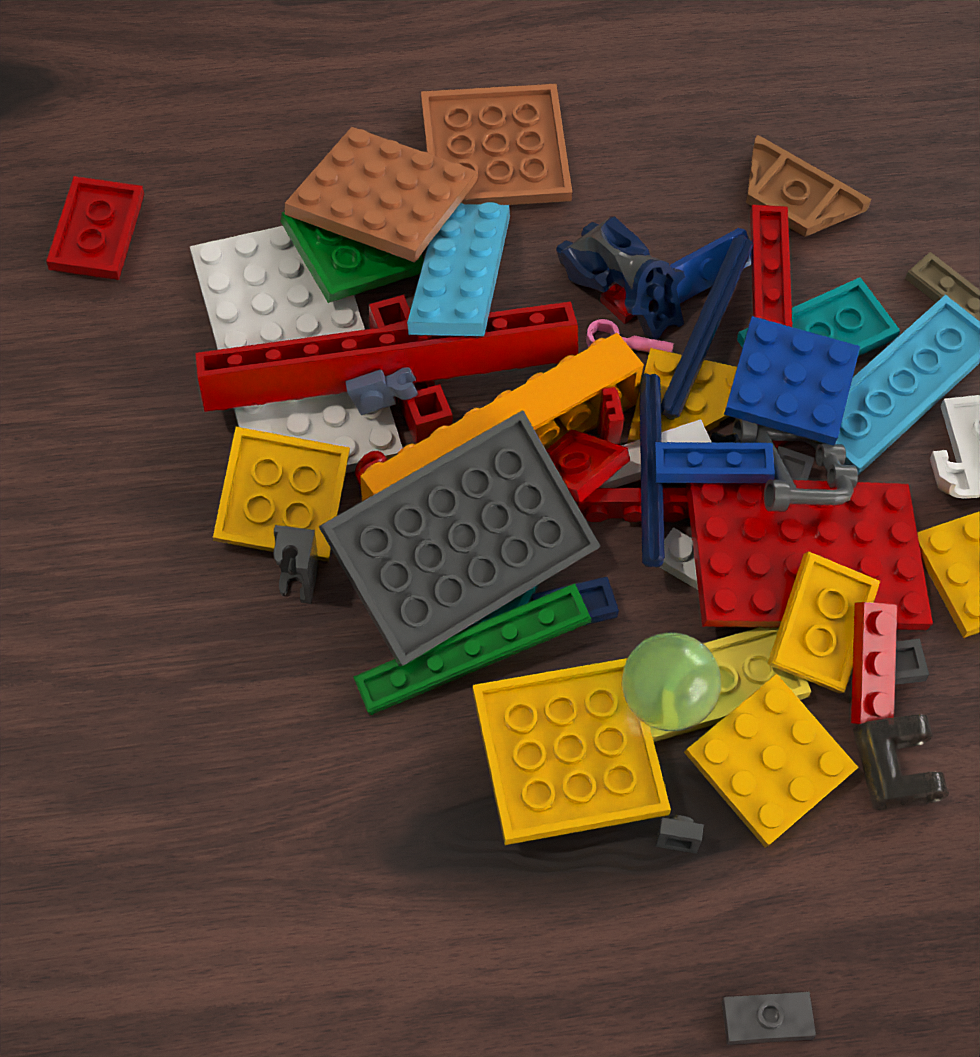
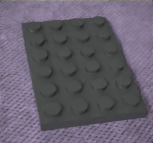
M523 410L319 526L399 667L404 666L601 547Z

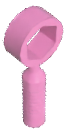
M607 319L596 320L587 329L586 343L589 347L596 341L593 335L597 331L613 335L615 333L619 334V329L616 324ZM635 335L630 338L622 337L632 350L649 353L650 348L671 353L674 343Z

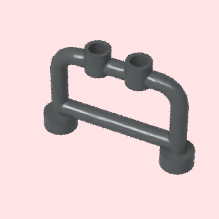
M735 419L732 434L736 433L741 443H773L772 440L798 441L813 446L816 450L815 458L817 465L824 466L827 470L829 487L837 488L836 490L796 488L773 444L775 476L774 480L767 481L764 489V504L767 511L785 512L789 504L841 505L850 500L854 493L853 488L857 485L858 471L855 465H844L846 459L844 445L835 444L833 446L752 422Z

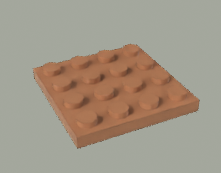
M556 84L421 92L426 152L477 171L476 183L461 203L483 204L494 202L499 205L572 201V186Z
M351 127L285 202V215L415 262L475 185L477 171L464 167L459 163H453L433 156L430 153L399 144L396 141L368 133L365 130Z

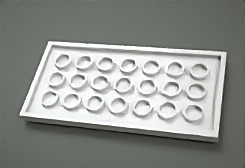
M283 226L190 246L191 256L217 350L365 330L354 295L328 303ZM347 392L234 408L238 426L241 428L349 447L350 453L346 473L355 471L358 461L371 451H380L389 460L396 456L403 448L390 406L361 415Z

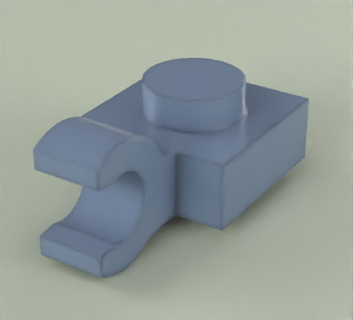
M409 367L402 368L388 376H385L380 369L346 381L347 393L361 415L396 404L395 396L407 400L418 395L412 383L416 381V378Z

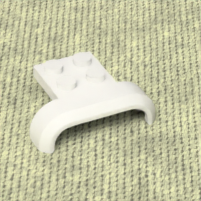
M980 395L945 398L941 404V410L957 463L948 461L947 450L932 452L930 462L937 487L940 491L956 498L980 497Z

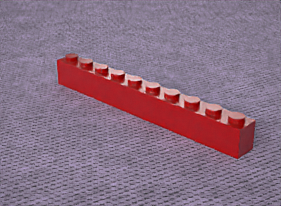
M570 301L490 312L484 336L409 335L408 324L219 349L196 353L197 377L204 412L243 406L264 405L286 400H300L329 394H341L347 392V380L380 369L385 376H388L402 368L409 367L416 378V381L412 382L413 384L473 374H487L494 371L523 369L530 366L558 364L569 355L576 356L578 354V323Z

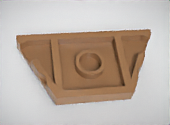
M759 135L756 136L751 159L746 198L747 204L751 206H788L789 228L804 237L861 214L869 208L871 199L765 138Z

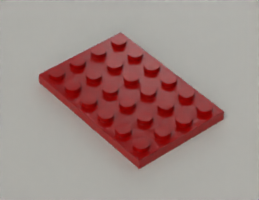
M793 480L796 488L837 489L830 488L827 481ZM857 482V485L853 488L854 493L850 500L841 505L789 504L785 512L767 511L765 508L764 489L766 483H686L702 626L779 628L803 555L806 552L814 553L879 580L880 584L874 603L897 605L896 630H927L933 625L909 484Z

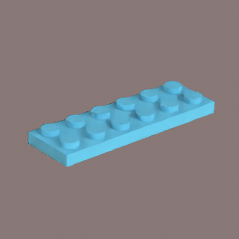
M494 202L483 204L460 203L428 245L407 321L409 335H485L510 220L509 205H499Z
M944 295L852 378L838 439L835 444L844 445L846 451L844 465H855L858 475L980 363V321L947 295Z

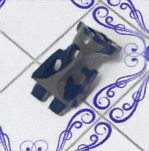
M615 216L609 217L601 224L591 222L583 228L582 237L573 243L565 240L557 246L556 251L559 261L565 266L570 281L606 292L613 282L623 287L626 291L624 303L627 312L637 315L644 334L650 339L656 340L659 338L667 326L675 325L681 327L684 324L677 293L678 284L685 278L684 271L672 268L669 263L651 256L645 244ZM651 300L654 305L653 311H650L648 308Z

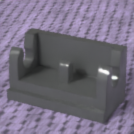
M275 525L274 559L279 568H281L279 580L280 593L283 597L286 596L288 584L291 581H299L302 584L300 588L301 603L312 604L319 568L315 530Z

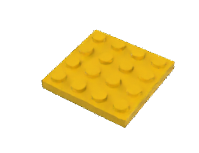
M632 657L473 685L472 693L505 845L670 814L671 808Z

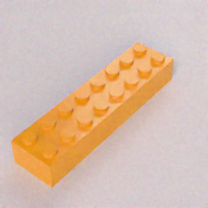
M618 333L606 339L599 338L588 349L576 356L569 355L563 358L556 367L549 371L534 374L522 386L513 391L506 390L488 405L482 408L471 409L461 420L450 426L437 428L427 439L416 445L409 444L391 459L383 463H374L368 467L364 474L360 475L362 501L522 410L525 412L545 449H548L571 429L587 433L597 427L602 389L616 387L623 412L637 404L644 364Z

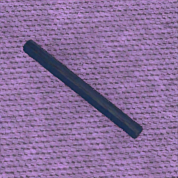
M739 235L732 240L661 402V414L666 416L667 419L673 420L681 415L751 253L753 242L744 235Z
M645 373L641 377L639 388L642 563L646 567L653 566L658 568L663 565L665 558L663 483H656L655 442H662L660 377L657 374L649 375Z

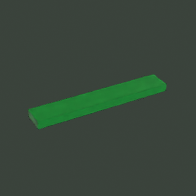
M574 583L462 630L404 666L399 667L394 659L353 677L370 716L591 622V617Z

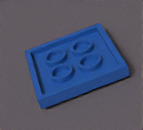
M752 316L724 415L835 446L860 346Z

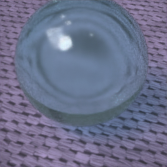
M665 632L645 639L630 653L622 673V690L630 710L643 723L658 730L682 731L699 724L712 712L720 696L721 673L712 652L702 642L683 633Z

